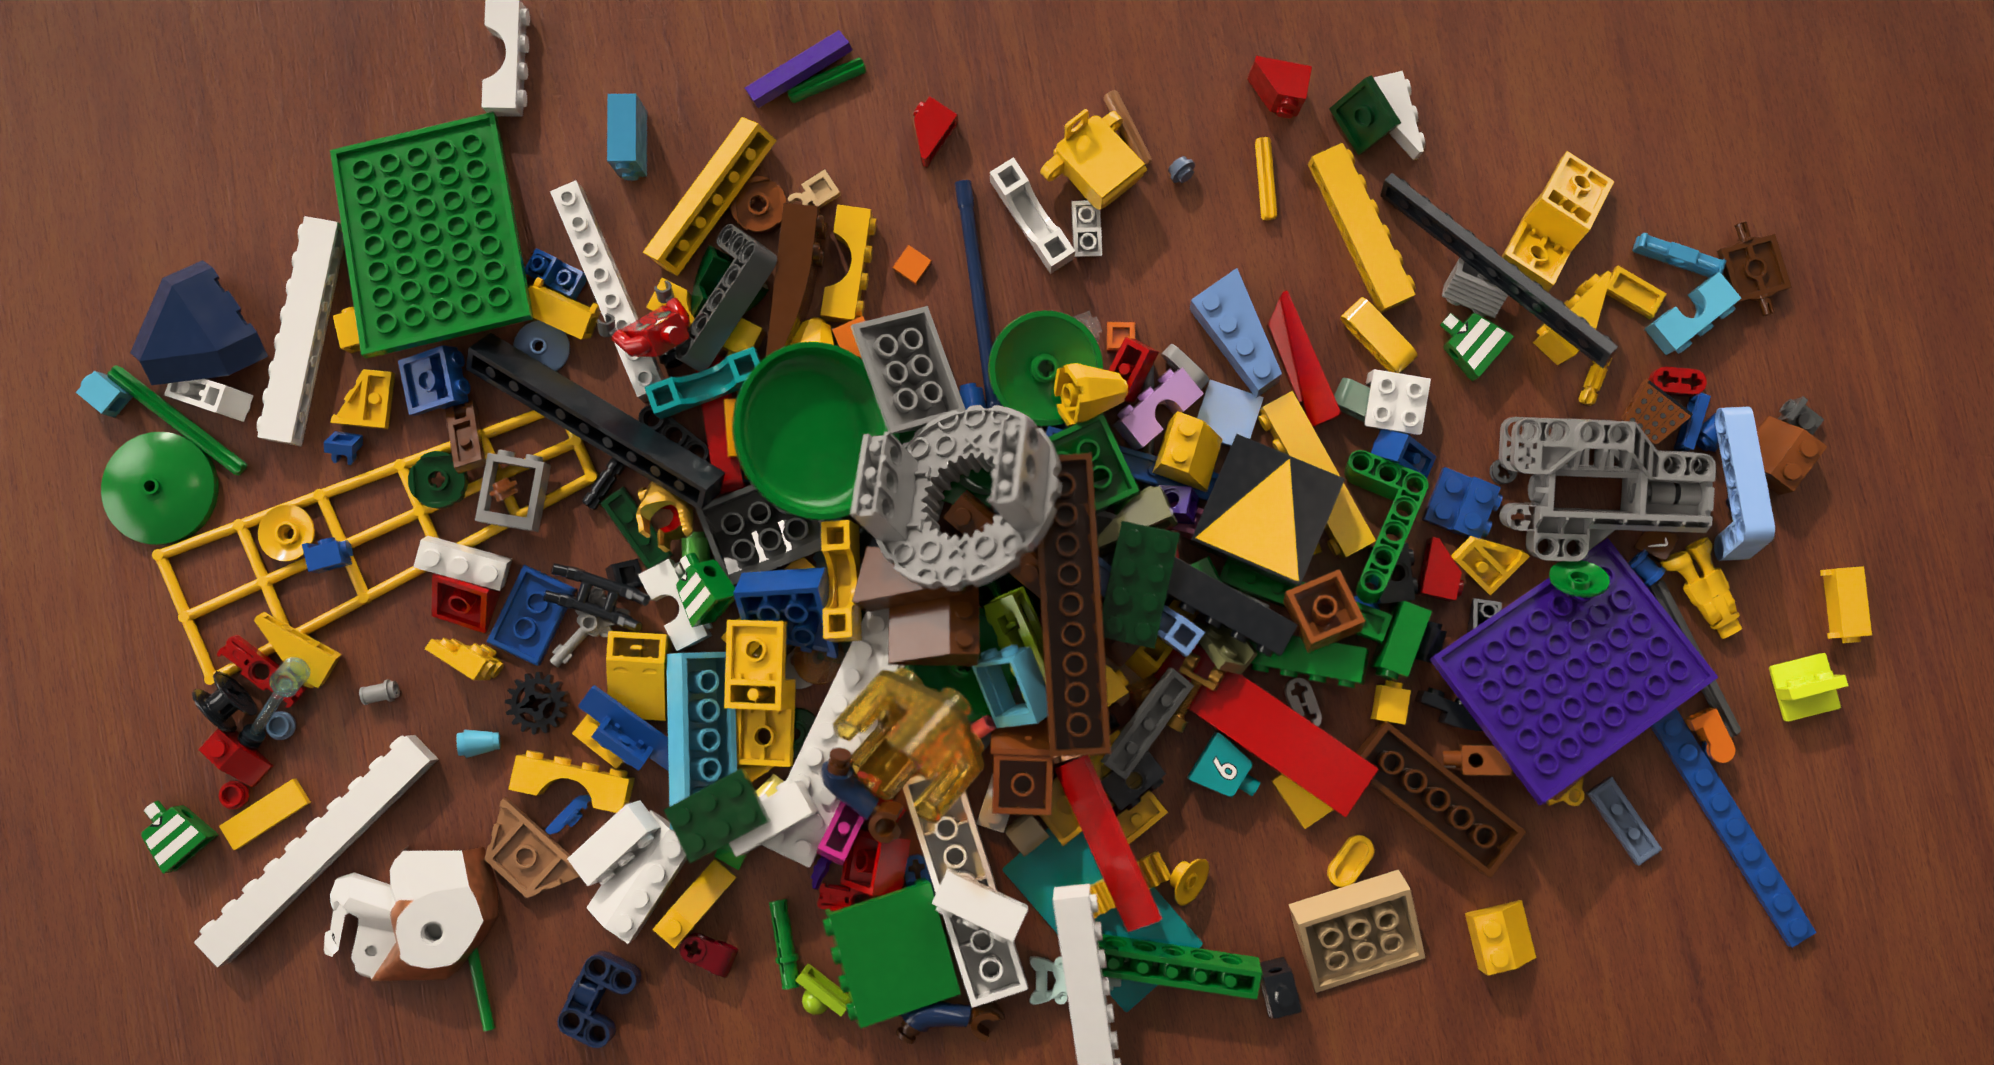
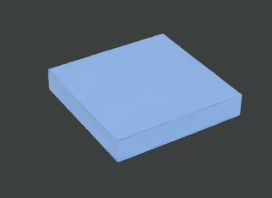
M1210 380L1197 419L1205 421L1223 439L1221 444L1231 447L1236 434L1251 438L1264 397L1258 396L1256 398L1252 393Z

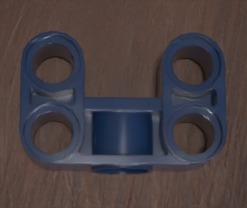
M599 951L589 957L573 983L567 997L568 999L558 1017L557 1023L560 1031L593 1048H601L614 1037L616 1026L612 1019L597 1012V1007L606 989L618 994H627L636 988L642 977L640 969L635 964L607 951ZM595 959H600L605 963L606 970L604 973L595 970ZM621 972L630 974L632 977L631 985H624L620 981ZM569 1013L578 1015L580 1019L579 1026H574L569 1022ZM599 1025L605 1029V1038L601 1039L595 1035V1026Z

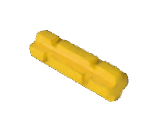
M1593 361L1594 365L1590 367L1583 385L1585 389L1581 391L1578 399L1580 403L1588 406L1595 404L1598 397L1596 392L1601 389L1607 373L1606 368L1610 365V362L1604 368H1601Z

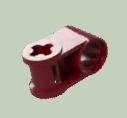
M691 933L680 945V955L685 961L725 978L728 977L739 951L737 947L729 943L715 940L701 933ZM697 941L700 950L692 954L690 952L691 947L688 945Z

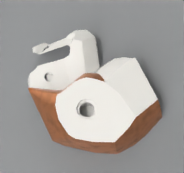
M407 846L392 864L390 884L355 872L338 877L335 880L330 894L333 916L331 929L325 933L324 952L326 955L333 957V954L338 951L345 915L351 913L358 917V929L351 959L355 965V971L364 977L371 978V981L447 980L461 968L470 954L482 943L499 916L497 884L491 865L484 860L486 854L484 846L463 851H405L408 848Z

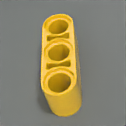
M1361 297L1340 316L1345 327L1388 372L1401 373L1418 357L1413 346L1367 299Z

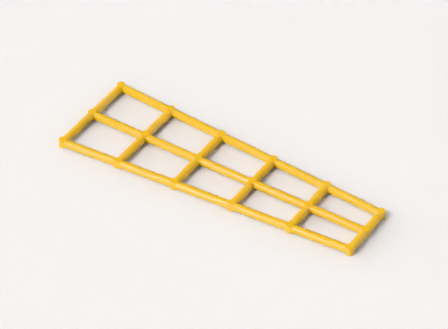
M532 410L480 429L485 459H487L488 453L495 454L489 438L543 419L545 416ZM568 430L566 432L569 439L534 455L543 457V462L574 449L585 475L546 495L543 509L594 483L599 476L583 439ZM450 441L409 457L397 459L393 463L326 488L317 489L315 492L280 505L288 504L304 508L318 503L332 537L337 541L348 540L352 548L417 519L425 536L439 538L429 516L430 513L439 509L425 506L412 495L408 486L409 468L413 465L415 466L422 455L432 451L452 453ZM499 463L495 483L530 468L509 465L502 469ZM399 473L414 509L346 539L329 498ZM483 478L468 484L465 497L481 491ZM514 495L503 499L510 515L527 518L529 505L519 509ZM272 508L242 519H236L232 523L165 548L156 549L152 553V557L157 562L178 612V619L183 624L205 677L204 681L208 685H216L213 679L216 671L194 619L262 590L273 617L290 626L273 584L306 570L305 558L268 574L249 528L259 525L263 516ZM489 525L457 542V544L474 547L509 527ZM238 533L257 579L189 609L168 558ZM351 556L352 565L345 567L358 596L296 629L308 635L353 610L369 604L372 600L427 571L412 566L368 590L354 556ZM270 643L258 648L266 656L276 652ZM232 662L217 671L231 676L242 669Z

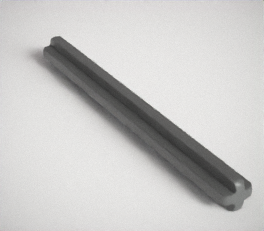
M1658 580L1649 587L1650 592L1703 657L1666 583L1663 580ZM1714 680L1701 691L1710 708H1717L1730 737H1734L1740 734L1741 728L1716 680Z

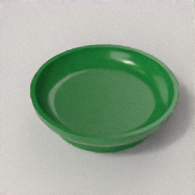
M822 342L794 343L782 347L765 357L744 381L735 402L732 418L735 451L745 475L754 488L767 501L781 510L796 516L818 520L836 519L850 515L863 434H869L873 437L882 436L884 432H888L863 360L846 349ZM900 433L893 434L899 441Z

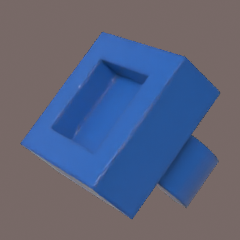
M335 431L324 441V453L332 454L331 459L333 463H337L341 459V455H345L348 459V465H352L357 459L356 452L363 446V435Z

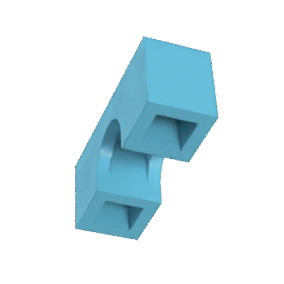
M1720 272L1708 278L1688 294L1696 307L1694 318L1684 316L1677 307H1674L1644 329L1665 355L1676 351L1678 354L1692 344L1690 339L1696 334L1699 336L1704 335L1714 327L1711 323L1717 317L1724 319L1736 309L1733 305L1741 297Z

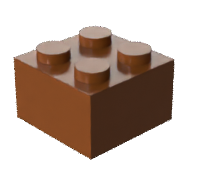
M1340 569L1288 590L1285 593L1283 602L1292 621L1298 624L1296 629L1308 653L1362 631L1366 622Z
M993 754L992 814L1051 815L1053 757H1050V755Z

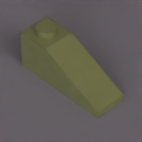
M1160 485L1143 489L1139 495L1133 497L1101 532L1097 537L1098 556L1103 558L1115 552L1122 521L1164 530L1178 525L1168 498Z

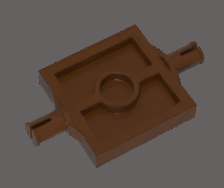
M1747 221L1738 223L1734 226L1739 241L1732 246L1721 248L1717 251L1719 259L1726 260L1723 271L1725 279L1741 297L1735 304L1748 300L1759 301L1762 316L1773 314L1775 311L1770 297L1777 292L1792 288L1776 235L1751 237Z

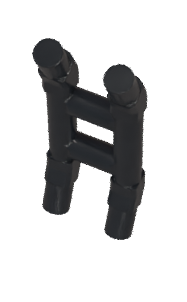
M553 563L551 574L581 582L577 597L545 590L543 601L602 618L636 633L641 630V622L625 613L615 611L619 595L644 606L650 602L649 595L632 586L588 573L585 570ZM592 586L608 591L604 607L588 602Z

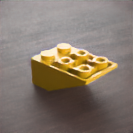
M1609 271L1600 276L1595 273L1574 291L1576 294L1570 300L1564 302L1568 309L1586 319L1594 329L1597 328L1611 276ZM1545 323L1536 331L1539 336L1533 343L1556 365L1563 363L1579 352L1576 347Z
M608 631L606 655L607 694L643 720L666 721L667 718L666 654H671L672 641L669 635Z

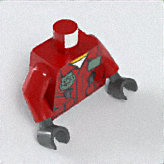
M664 281L666 290H659L657 286L654 289L658 301L663 304L666 303V306L662 305L619 330L616 329L615 317L611 314H605L606 323L601 322L599 319H597L599 334L603 337L612 336L611 340L632 357H658L689 339L690 336L687 329L690 325V317L678 298H674L671 283Z

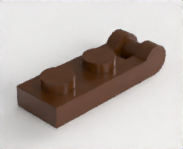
M469 400V402H465L463 406L457 408L456 406L445 408L454 469L460 474L485 466L486 462L478 419L479 410L475 400Z

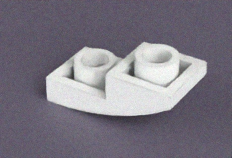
M1072 201L1074 257L1102 256L1100 209H1096L1089 201Z

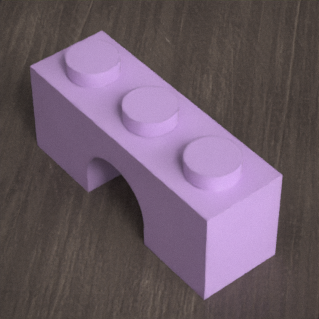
M1183 367L1175 372L1171 369L1166 371L1157 379L1160 384L1156 388L1148 387L1137 397L1140 401L1134 407L1129 404L1117 414L1120 419L1113 426L1133 450L1143 448L1164 430L1155 418V409L1158 404L1166 406L1174 415L1177 411L1184 412L1204 394Z

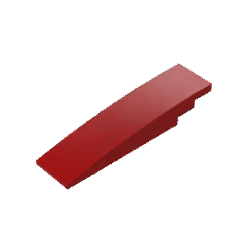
M1196 645L1191 652L1201 658L1193 672L1208 680L1215 664L1205 650ZM1173 649L1150 683L1155 686L1168 667L1173 668L1191 682L1190 677L1179 672L1186 657ZM1226 671L1216 691L1202 685L1198 689L1197 694H1195L1196 697H1194L1188 709L1204 722L1345 818L1349 815L1379 770L1241 674Z

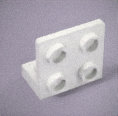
M1376 369L1370 371L1367 374L1366 384L1371 386L1364 425L1420 435L1423 430L1431 379Z

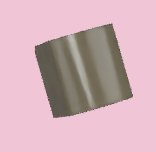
M1022 814L1005 828L1007 836L1024 857L1050 837L1034 815Z

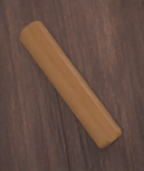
M1118 91L1108 92L1104 95V101L1110 112L1116 111L1123 119V123L1118 129L1125 143L1145 163V166L1151 164L1152 158Z

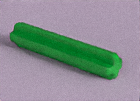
M858 57L802 81L789 89L787 94L791 102L796 103L866 72L865 64Z

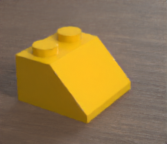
M1177 411L1168 421L1152 473L1206 492L1223 439L1205 421Z
M1522 900L1465 913L1478 969L1486 975H1492L1517 969L1536 958Z

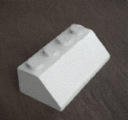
M650 810V814L661 827L653 834L655 839L642 849L639 847L633 852L635 857L629 863L622 867L619 865L614 870V877L600 886L587 906V909L605 929L628 944L636 939L688 859L674 830L670 829V822Z

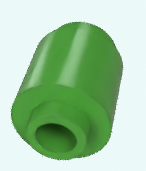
M692 532L689 537L681 538L682 557L690 553H696L700 562L711 560L710 544L707 537H705V532Z

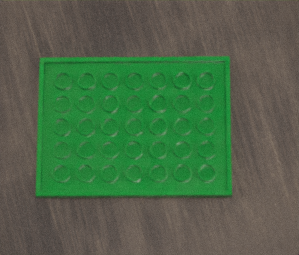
M494 112L330 150L361 355L365 359L534 319L498 118Z

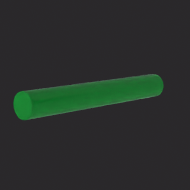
M477 947L468 957L483 1031H489L494 1029L495 1025Z

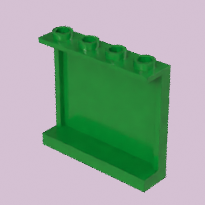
M925 877L915 880L912 886L833 912L830 909L825 910L827 919L822 920L827 937L832 936L835 945L830 950L834 964H840L843 974L838 976L841 990L843 993L848 992L850 1003L846 1004L850 1021H856L860 1029L961 994L939 912L935 910L937 906L932 904L934 894L931 883Z

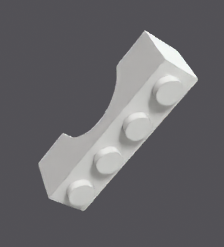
M485 0V26L493 36L502 39L506 47L505 61L500 70L482 82V108L486 113L494 112L496 116H523V107L527 106L524 80L528 79L525 53L529 51V40L525 35L526 26L530 24V13L521 0Z
M1014 157L990 172L991 184L1049 273H1053L1072 261L1075 256V250L1062 230L1051 221L1040 205L1028 178Z

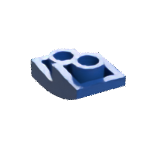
M537 248L525 267L526 275L535 280L537 277L543 279L544 285L574 300L578 298L587 281L583 271Z

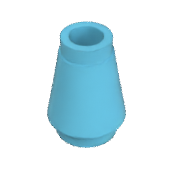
M464 729V732L457 733L458 756L465 755L466 758L500 749L501 747L499 732L493 733Z

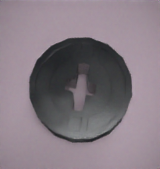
M216 671L213 679L218 689L213 694L202 689H194L192 697L198 709L212 724L222 731L234 733L237 726L232 715L238 710L248 715H256L258 711L257 706L250 694L235 679L224 672Z

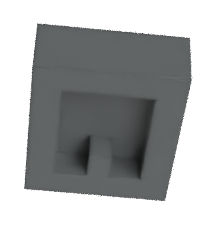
M1804 396L1794 400L1789 399L1779 410L1781 413L1778 418L1779 420L1803 428L1811 435L1814 434L1824 421L1821 416L1805 405L1808 399Z

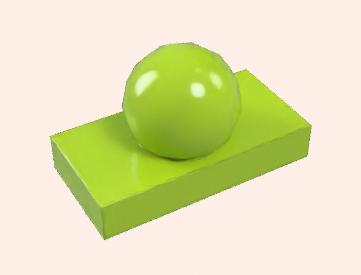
M807 964L795 980L806 989L802 996L804 1009L812 1015H818L830 1008L841 1017L847 1010L846 1004L850 1003L848 994L843 993L839 986L811 964Z

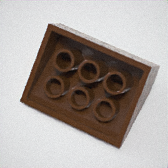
M968 584L964 594L889 608L888 665L977 666L980 655L979 586L976 587L973 584Z

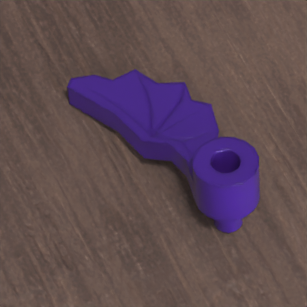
M825 857L818 859L817 864L814 866L811 878L813 880L812 887L815 890L819 889L832 862Z

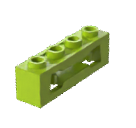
M1024 587L992 599L983 607L988 623L993 626L996 632L999 647L1002 650L1015 644L1018 648L1031 646L1046 685L1043 629ZM1010 663L1011 673L1013 674L1014 677H1016V676H1015V673H1014V671H1013V668H1012V666H1011V663Z

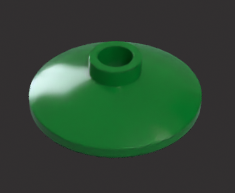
M1582 560L1558 562L1551 567L1549 573L1551 583L1558 590L1577 597L1598 596L1604 593L1610 584L1608 574L1601 567Z

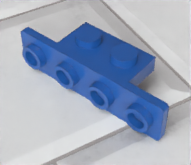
M595 685L592 686L578 705L581 710L601 723L591 737L603 748L610 750L620 757L624 763L638 771L648 757L669 771L668 737Z

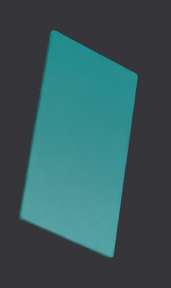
M1048 827L1046 832L1050 837L1026 857L1020 852L1003 867V872L1058 934L1053 903L1054 888L1083 884L1091 885L1103 879V876L1083 832L1062 846ZM1155 887L1149 890L1162 920L1127 932L1117 908L1110 909L1108 912L1100 914L1095 918V922H1101L1102 934L1200 948L1203 945L1202 941ZM1121 979V987H1113V990H1110L1111 997L1125 1012H1128L1150 993L1157 984Z

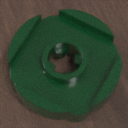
M432 451L422 455L415 466L411 467L408 475V486L412 495L425 506L434 509H444L463 500L468 487L467 471L460 474L457 473L454 469L451 454L443 451ZM441 472V476L445 477V482L438 488L437 484L432 483V478H436L437 473Z

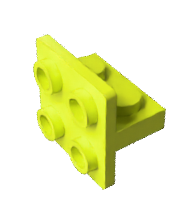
M1825 653L1769 667L1784 721L1789 722L1841 708L1836 689L1848 686L1845 675H1833Z

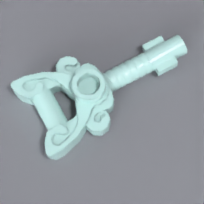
M1031 956L1030 964L1036 971V990L1031 994L1029 1002L1036 1005L1048 1002L1054 998L1055 1002L1059 1005L1064 1004L1067 1001V989L1062 957L1056 958L1053 963L1045 958ZM1047 971H1052L1056 979L1051 990H1047ZM1109 977L1110 990H1113V987H1121V979Z

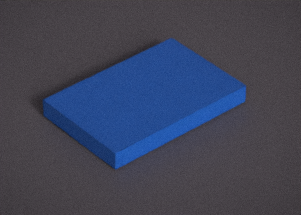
M523 565L486 642L536 666H540L568 609L567 607L543 601L545 590L574 596L577 589L534 568Z

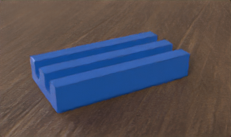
M1700 393L1689 398L1686 409L1693 413V415L1681 425L1674 450L1685 452L1694 450L1711 398L1710 395Z

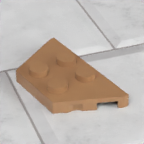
M507 797L503 798L499 805L501 808L497 822L494 824L491 833L492 840L487 847L484 860L526 898L580 877L567 859L571 855Z

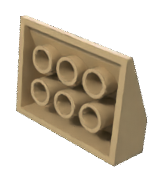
M1399 869L1288 904L1315 993L1426 958L1411 889Z

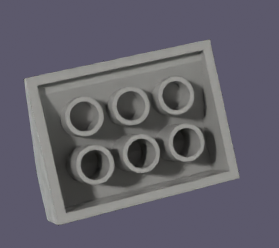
M928 306L850 326L888 432L896 434L915 431L953 410L963 412L966 410Z

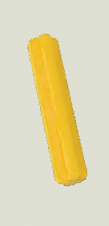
M1269 137L1257 138L1255 142L1262 220H1273L1277 217L1271 139Z

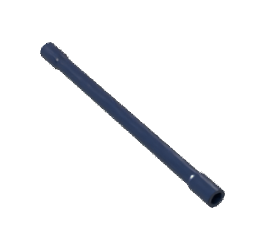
M960 180L955 182L956 198L961 216L986 408L989 409L994 405L1001 406L992 391L988 375V361L993 345L975 223L972 184L970 180Z

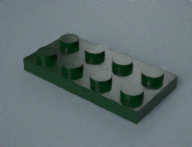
M1127 521L1121 522L1102 609L1104 638L1155 649L1180 533Z

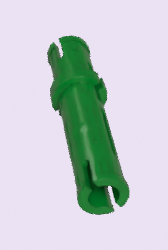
M787 899L769 902L777 949L775 961L776 964H779L782 990L801 986L795 981L798 977L797 960H799L798 953H795Z

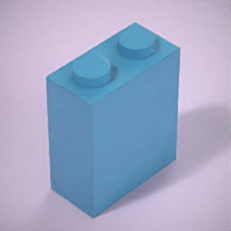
M608 94L607 162L619 177L629 181L638 180L639 177H647V110L637 94Z

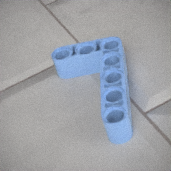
M1751 407L1719 408L1715 414V427L1733 522L1716 536L1714 552L1719 561L1748 560L1774 538L1775 523Z

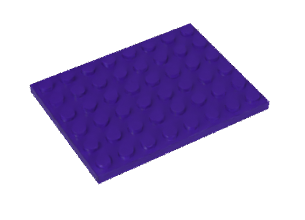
M1608 538L1589 550L1586 557L1582 559V561H1587L1601 567L1608 574L1610 584L1604 593L1594 597L1569 595L1558 590L1548 578L1430 659L1539 806L1718 678L1716 673Z

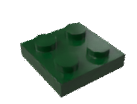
M1372 75L1364 78L1329 108L1358 155L1368 151L1401 124L1400 119Z

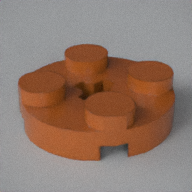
M753 176L748 179L731 202L730 209L735 221L744 231L764 234L781 226L783 203H787V199L778 184L764 176ZM758 198L763 203H766V207H763V211L757 212L756 209H751V205L756 204L755 199Z

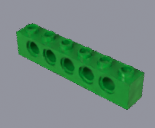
M1102 934L1103 939L1098 940L1099 950L1104 949L1107 967L1102 968L1104 977L1251 999L1258 998L1262 976L1259 957Z

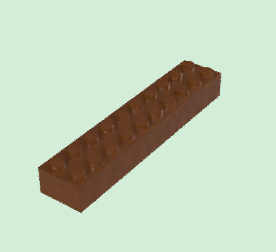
M1092 453L1058 455L1061 471L1057 478L1062 484L1061 495L1054 503L1057 511L1053 521L1037 545L1050 757L1111 754Z

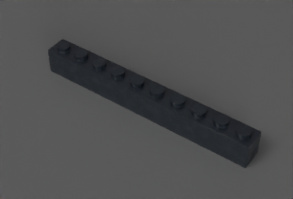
M490 333L469 347L466 370L699 510H702L720 494L726 472L496 335Z

